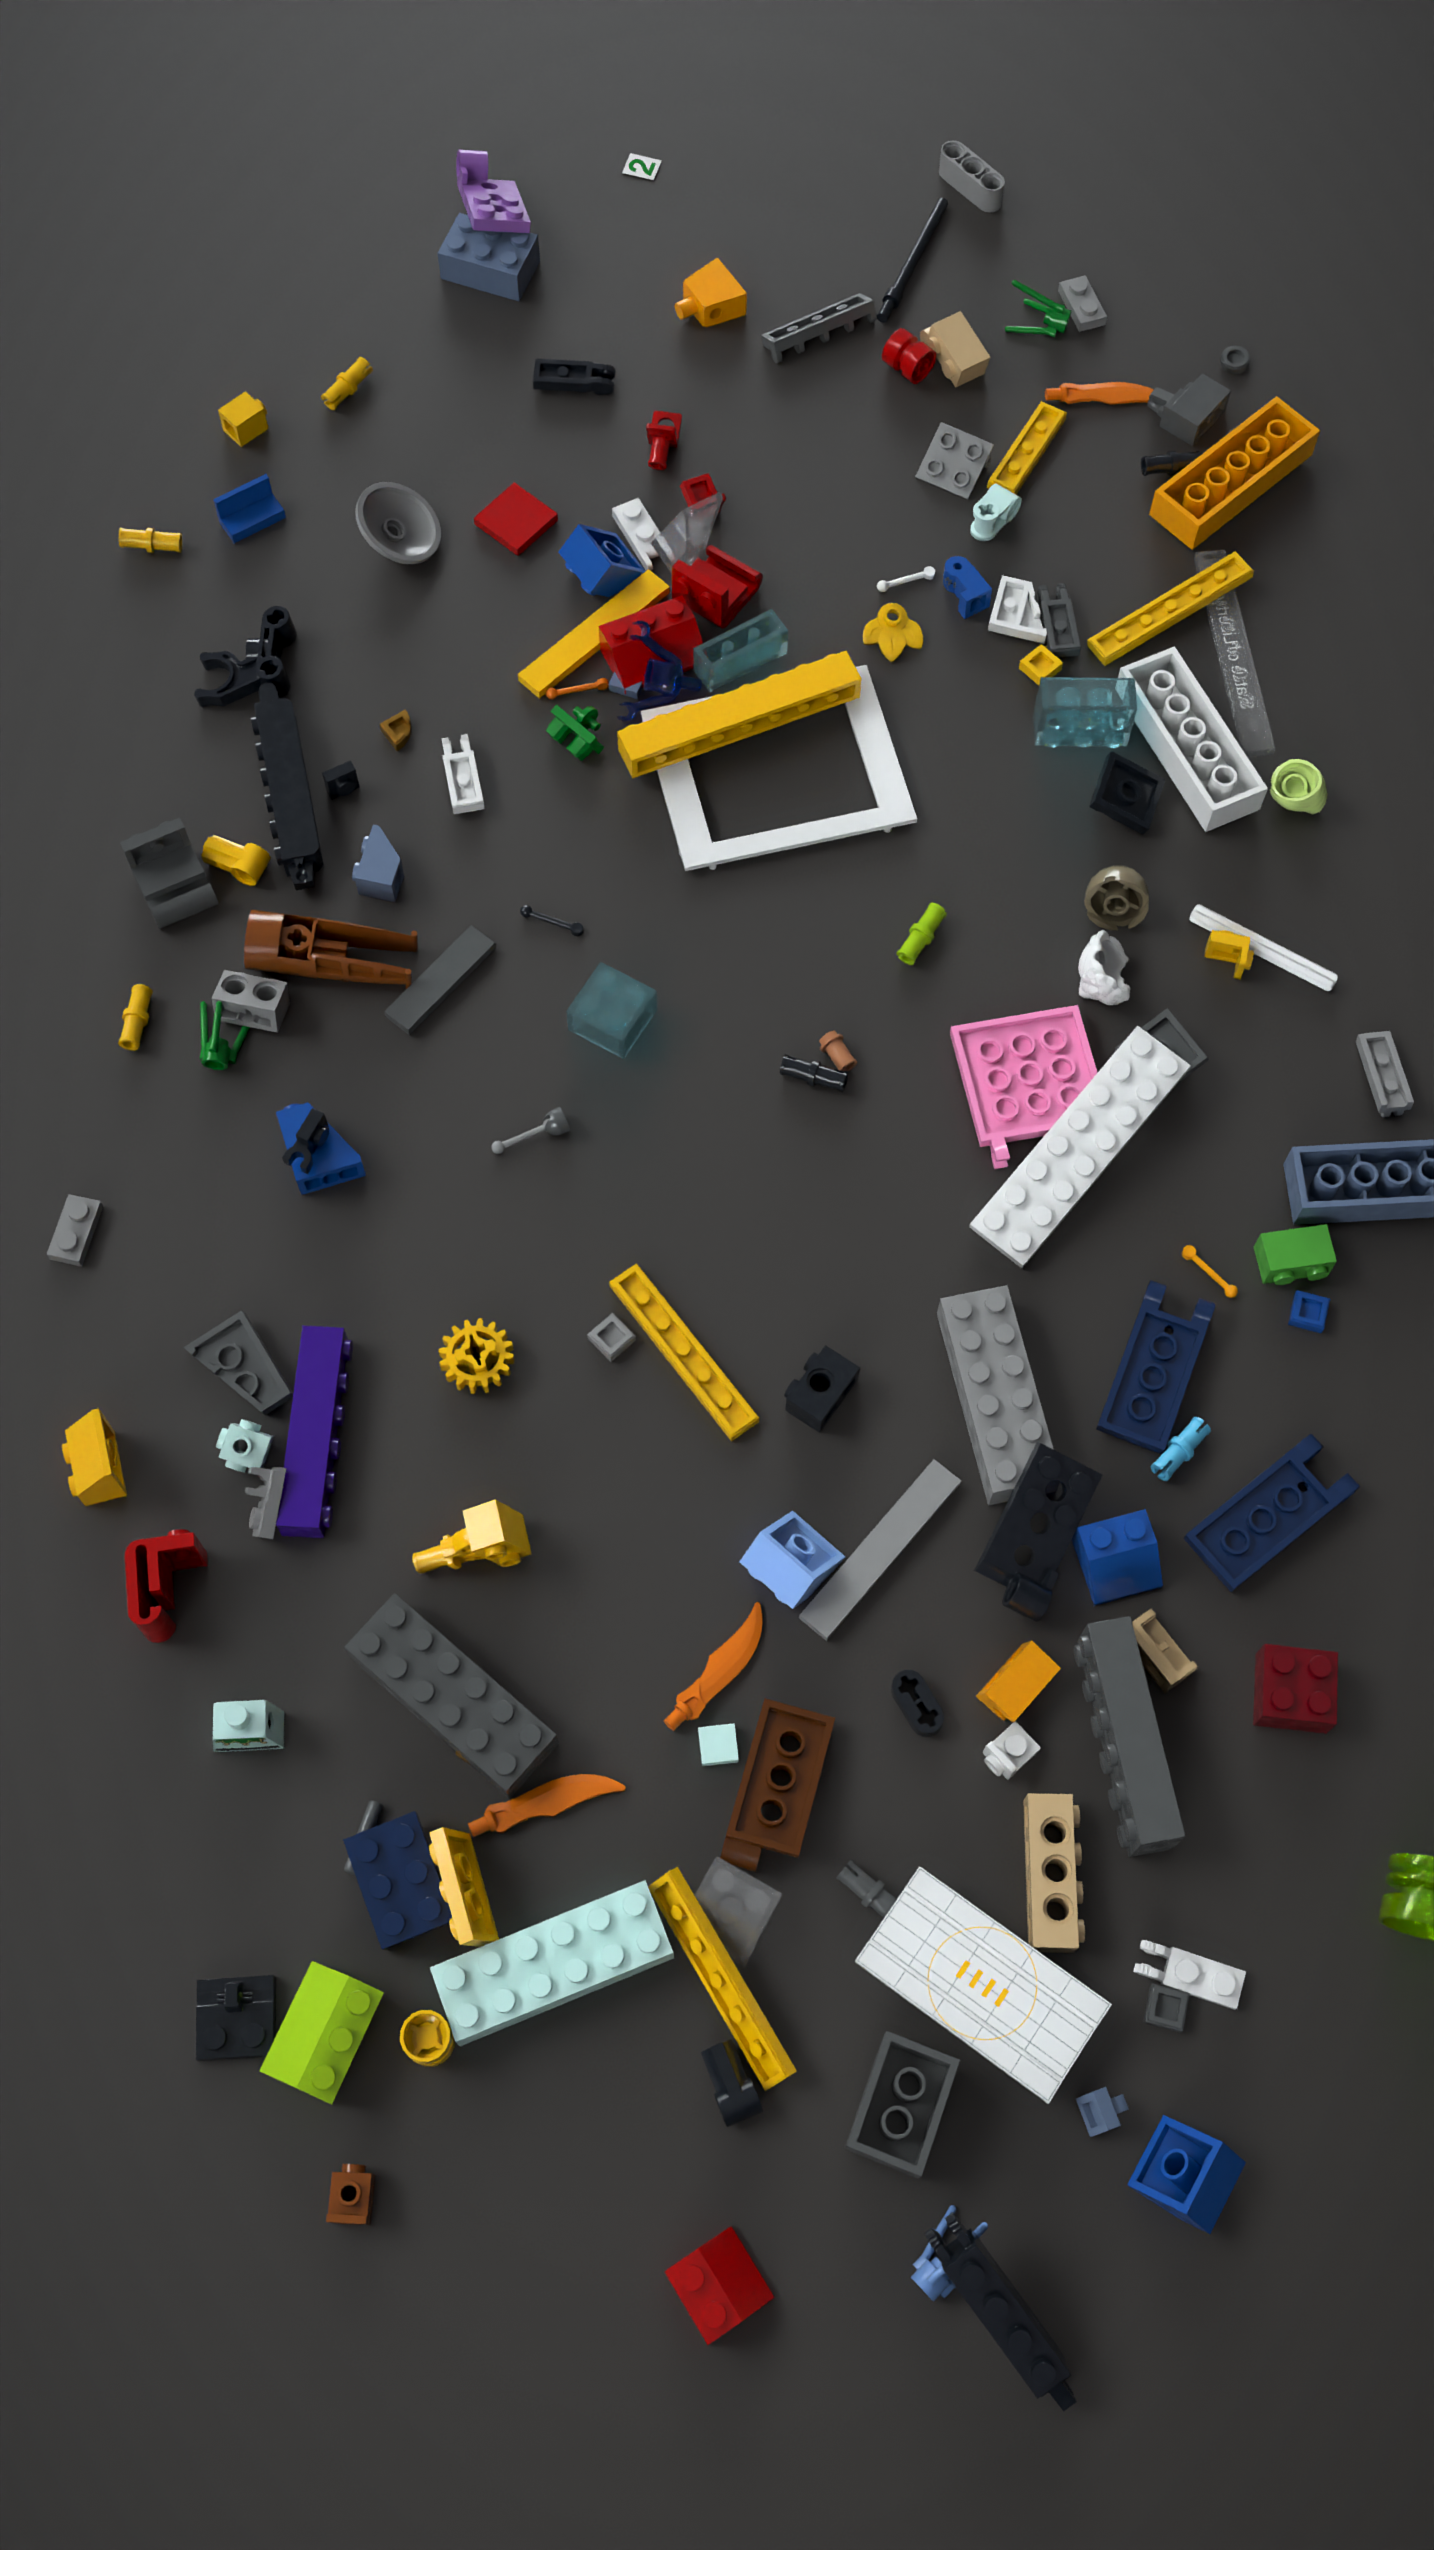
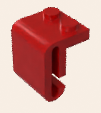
M709 545L706 548V555L709 556L706 561L697 558L690 566L678 559L672 566V599L682 595L691 611L724 629L758 591L763 575L717 547Z
M185 1529L172 1530L167 1533V1536L135 1540L125 1550L128 1615L142 1634L151 1642H164L175 1632L176 1624L165 1611L175 1609L172 1571L208 1566L207 1552L194 1532H189ZM152 1596L160 1606L153 1607Z

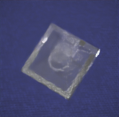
M720 492L682 510L651 542V545L671 573L672 566L678 559L691 566L698 558L697 556L706 548L723 499Z

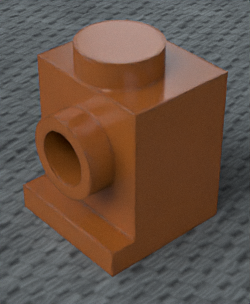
M342 2164V2172H332L326 2222L371 2225L375 2175L365 2173L366 2165ZM352 2185L356 2188L357 2195L353 2201L347 2202L343 2198V2191L347 2186Z

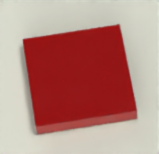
M515 482L474 517V524L517 556L558 521V513Z

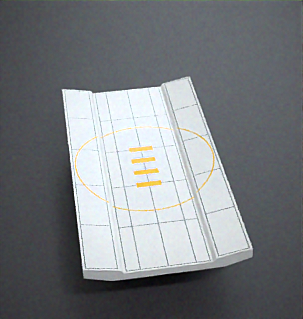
M920 1866L855 1960V1963L1047 2104L1051 2101L1063 2079L1112 2005Z

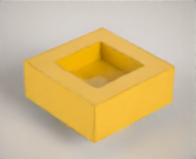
M1042 644L1020 660L1019 669L1040 687L1060 672L1063 666V662Z

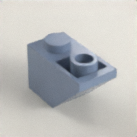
M373 825L370 835L365 836L361 848L363 855L360 863L356 862L353 867L352 880L356 882L359 895L395 902L404 878L401 859L380 826Z

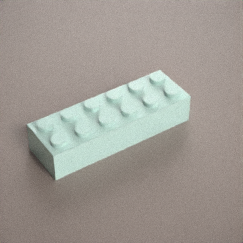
M646 1880L432 1966L430 1970L455 2042L459 2046H463L674 1959V1954Z

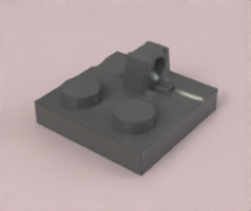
M1168 1008L1141 1027L1191 1065L1179 1082L1209 1061L1206 1054ZM1120 1043L1118 1046L1114 1048L1115 1051L1121 1046L1122 1043Z

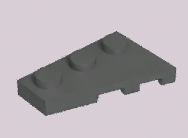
M242 1310L183 1347L264 1415H267L293 1398V1393L248 1316Z

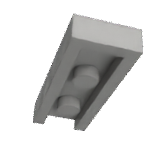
M1382 1031L1358 1034L1356 1045L1378 1112L1381 1114V1117H1389L1392 1111L1395 1116L1403 1115L1404 1110L1412 1108L1414 1100L1391 1032Z

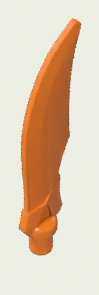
M1126 382L1084 385L1063 383L1059 388L1045 389V400H1059L1067 404L1091 401L1103 402L1109 405L1148 403L1153 389Z
M759 1602L754 1604L750 1615L736 1633L709 1655L706 1668L701 1677L689 1688L677 1695V1704L674 1706L675 1710L663 1720L670 1730L674 1731L685 1720L698 1719L711 1699L746 1667L761 1637L763 1620L761 1604Z
M595 1774L561 1777L540 1785L507 1802L490 1804L486 1808L483 1817L467 1824L473 1837L489 1830L491 1832L504 1833L518 1823L528 1820V1818L539 1816L554 1817L591 1798L609 1793L624 1792L626 1787L616 1780Z

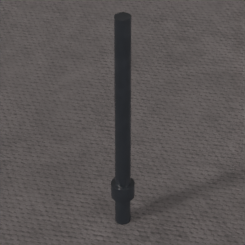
M945 198L938 199L893 286L887 289L882 299L883 305L877 314V319L880 322H887L892 310L898 307L902 299V291L948 206V201Z

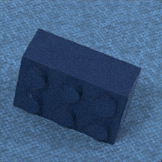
M413 1811L343 1839L382 1950L449 1924V1920L452 1918L450 1907L441 1895L439 1888L441 1877L437 1866L431 1858L429 1844L417 1812Z

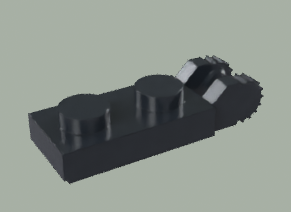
M537 358L535 359L533 389L592 391L597 395H609L614 392L615 384L612 380L616 376V370L611 364L605 365L593 363V361Z

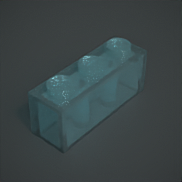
M770 609L693 648L694 672L710 693L786 654L788 629L773 609Z

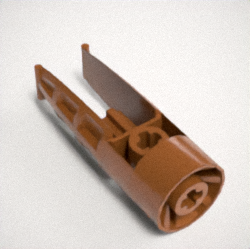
M253 909L249 914L245 934L244 966L245 969L316 979L324 978L342 980L344 982L353 981L375 984H403L407 989L412 984L410 969L347 958L348 947L417 952V931H412L411 935L356 923Z

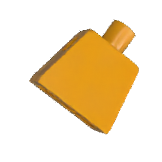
M716 258L684 280L683 300L675 303V311L681 320L694 315L703 327H710L746 315L747 293L719 258Z

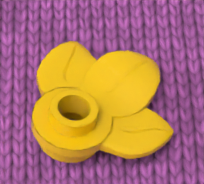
M887 603L880 608L877 618L866 624L863 630V644H879L883 655L890 662H893L900 656L906 645L914 649H921L923 634L919 624L908 618L906 610L901 605ZM890 613L896 614L898 619L892 621L887 615Z

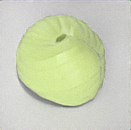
M1289 759L1278 766L1273 772L1270 793L1273 799L1283 808L1291 811L1307 812L1313 815L1320 812L1325 806L1327 800L1326 783L1321 772L1312 763L1302 759Z

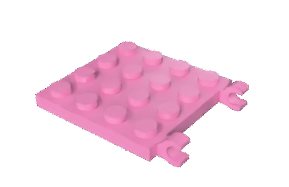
M1078 1005L951 1026L950 1036L980 1147L990 1146L994 1169L1008 1167L1007 1160L1010 1159L1006 1143L1045 1136L1098 1073Z

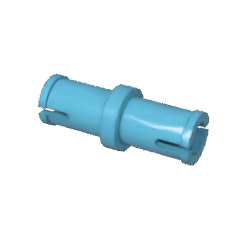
M1193 1417L1178 1437L1174 1436L1168 1441V1448L1150 1466L1154 1474L1159 1469L1162 1470L1157 1476L1159 1479L1168 1481L1184 1461H1189L1194 1456V1449L1211 1432L1208 1424L1202 1429H1198L1204 1423L1203 1419Z

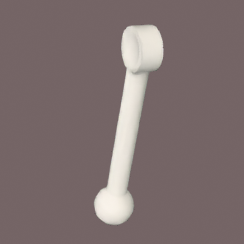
M927 566L920 573L888 582L881 580L877 583V589L880 592H885L889 587L925 578L931 580L935 576V569Z

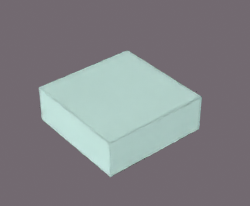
M734 1723L698 1727L702 1766L739 1762Z

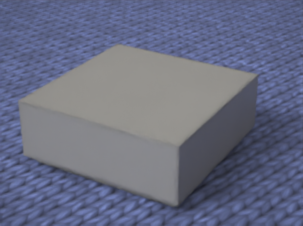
M613 1313L587 1334L588 1340L610 1362L636 1341V1336Z

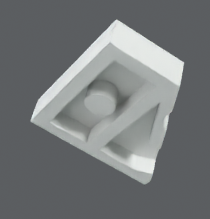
M1002 575L988 631L1045 643L1047 631L1046 628H1043L1040 620L1041 611L1034 599L1035 592L1032 582Z

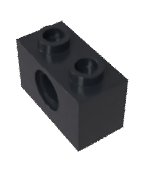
M826 1345L819 1354L814 1352L809 1357L804 1366L806 1373L800 1381L794 1379L784 1394L787 1398L785 1411L819 1433L858 1381L860 1372L859 1366ZM821 1382L826 1384L829 1389L825 1392H816L811 1388V1385Z

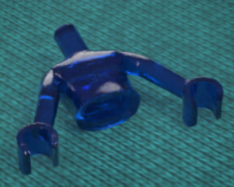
M645 621L632 623L633 625L640 626L642 633L640 636L630 635V637L634 641L641 640L658 657L665 660L659 661L650 658L644 679L645 691H654L662 695L649 697L636 703H620V706H626L629 710L627 717L617 716L620 721H631L639 711L674 702L681 688L697 692L701 690L702 680L683 676L681 659L663 648L649 636L650 627Z

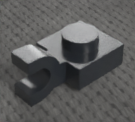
M314 1108L311 1109L296 1134L297 1141L282 1157L284 1164L291 1166L296 1158L301 1157L304 1158L300 1165L302 1172L306 1174L310 1172L313 1166L311 1155L314 1154L318 1146H322L326 1142L329 1135V1126L323 1112Z

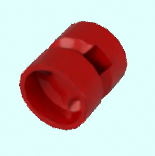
M900 328L886 342L882 351V360L895 371L902 370V376L911 383L918 384L932 370L936 361V352L924 342H918V338L908 330Z

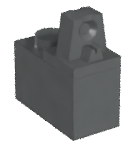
M1202 373L1194 383L1189 382L1184 390L1180 388L1175 395L1156 387L1149 396L1147 406L1161 418L1159 427L1193 447L1226 411L1231 390Z

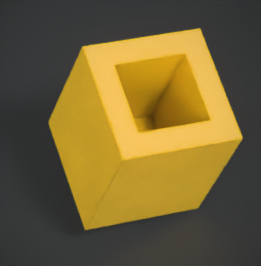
M246 391L218 409L223 431L240 447H243L269 429L266 419L267 410L264 404L259 399H253Z

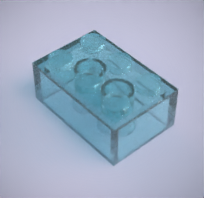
M1041 677L1033 713L1035 745L1047 747L1107 746L1110 748L1127 746L1137 712L1135 678Z

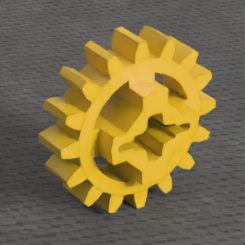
M478 1318L476 1326H471L467 1319L464 1320L465 1328L462 1330L455 1325L451 1327L453 1337L443 1336V1343L446 1347L439 1348L438 1350L440 1358L443 1359L439 1362L442 1371H447L445 1376L448 1382L456 1380L458 1390L461 1391L465 1385H469L471 1394H475L477 1386H482L485 1393L489 1392L490 1383L493 1382L497 1386L502 1385L500 1375L510 1376V1368L506 1364H514V1355L510 1353L514 1350L512 1341H506L508 1337L505 1329L497 1332L495 1322H491L488 1327H485L482 1318ZM462 1342H464L463 1345L461 1346V1348L457 1349L458 1346H459ZM472 1347H475L477 1353L481 1356V1365H478L476 1359H474ZM496 1363V1365L489 1371L492 1364Z

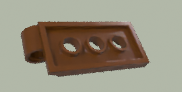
M764 1698L719 1862L756 1872L762 1848L796 1858L799 1857L835 1722L834 1717ZM787 1736L795 1737L800 1742L801 1747L795 1752L785 1751L780 1745L781 1739ZM777 1770L786 1771L791 1777V1782L786 1786H778L772 1782L771 1774ZM773 1804L780 1808L782 1816L776 1821H769L762 1816L761 1809L765 1805Z

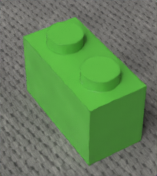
M1327 1224L1261 1233L1254 1245L1263 1284L1274 1282L1275 1285H1286L1295 1279L1308 1278L1310 1281L1320 1280L1329 1275L1337 1262Z

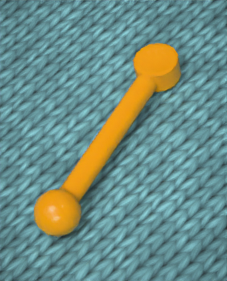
M1187 1245L1183 1248V1258L1193 1260L1224 1289L1227 1297L1234 1298L1237 1296V1287L1229 1285L1198 1257L1194 1246Z

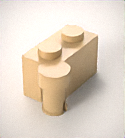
M961 311L932 324L920 332V341L935 350L936 358L942 366L944 375L952 381L955 387L985 374L990 355Z

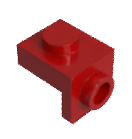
M709 473L682 481L680 485L693 519L700 516L710 518L717 515L726 501L724 493L718 495Z

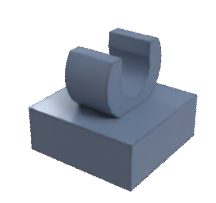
M1106 2087L1076 2098L1090 2137L1121 2126L1117 2114L1129 2110L1124 2095L1121 2094L1110 2098Z

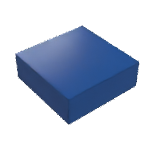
M1296 1290L1288 1325L1322 1333L1325 1327L1330 1298Z

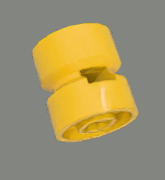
M420 2010L412 2013L404 2021L400 2030V2043L403 2051L415 2063L424 2067H434L444 2063L451 2056L455 2047V2039L449 2023L441 2014L432 2010Z

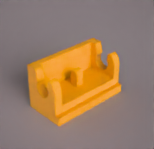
M1032 1640L1020 1645L976 1697L1003 1721L1008 1719L1011 1722H1015L1061 1668Z

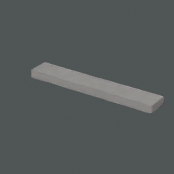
M933 1459L802 1611L799 1619L827 1641L958 1488L961 1480Z

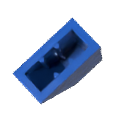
M308 1102L304 1104H291L283 1110L276 1112L287 1150L293 1147L297 1141L296 1134L313 1108ZM329 1123V1135L326 1142L322 1146H318L314 1154L311 1155L313 1166L310 1172L306 1174L301 1170L300 1165L304 1158L298 1157L292 1163L301 1195L366 1176L360 1155Z

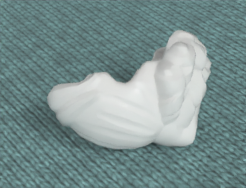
M1101 930L1091 937L1090 942L1086 945L1079 959L1078 970L1081 977L1079 996L1086 999L1099 1000L1106 1005H1118L1128 1001L1130 998L1131 988L1124 983V978L1121 977V972L1129 958L1125 955L1120 942L1116 938L1109 936L1105 930Z

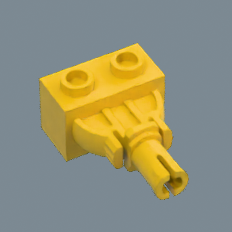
M495 1499L463 1510L466 1524L465 1529L456 1532L453 1536H443L440 1545L413 1553L412 1560L416 1571L423 1574L446 1565L456 1570L462 1567V1563L481 1559L490 1560L501 1567H509L520 1563V1558L532 1553L523 1514Z

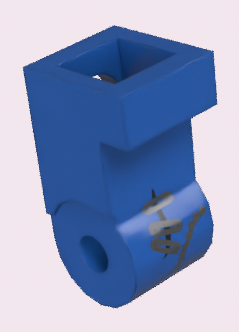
M961 556L950 557L945 563L943 585L946 590L954 593L959 599L958 612L966 619L990 607L992 588L966 558Z

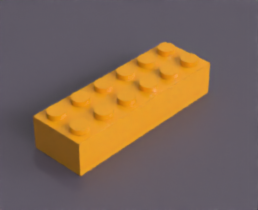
M1276 396L1155 490L1149 515L1193 550L1312 456L1320 430Z

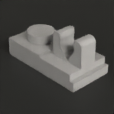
M258 1467L249 1468L248 1474L257 1475L260 1477V1480L264 1481V1485H260L255 1489L245 1487L247 1495L261 1497V1501L258 1502V1508H252L249 1519V1528L253 1529L252 1536L267 1539H273L286 1468L272 1467V1470Z

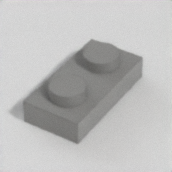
M1086 275L1059 282L1058 292L1067 309L1072 310L1071 317L1079 332L1106 325L1107 315Z
M68 1194L47 1251V1256L50 1260L82 1267L104 1207L101 1201Z

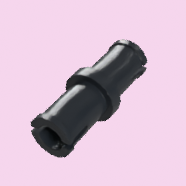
M1168 451L1166 455L1143 456L1141 458L1142 475L1147 476L1167 473L1169 476L1176 475L1177 472H1180L1202 455V452L1176 453V451Z
M787 1054L783 1057L780 1066V1075L807 1081V1085L813 1087L819 1084L841 1092L846 1087L849 1075L848 1071L821 1065V1061L813 1060V1062H809Z

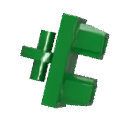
M557 704L550 711L555 718L546 729V732L559 744L572 732L576 737L568 745L567 749L578 760L583 761L593 750L599 755L605 748L597 741V737L588 731L591 728L596 732L601 726L596 721L598 710L593 706H587L584 709L576 706L572 712L577 717L576 720Z

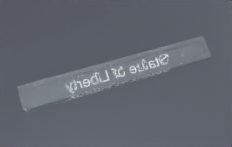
M1225 549L1196 552L1194 562L1197 574L1226 557ZM1234 588L1206 605V610L1240 747L1247 757L1273 755L1275 744Z

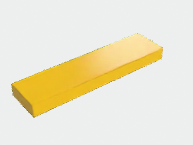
M1041 401L988 480L987 488L989 489L993 484H998L1017 494L1065 422L1067 412Z

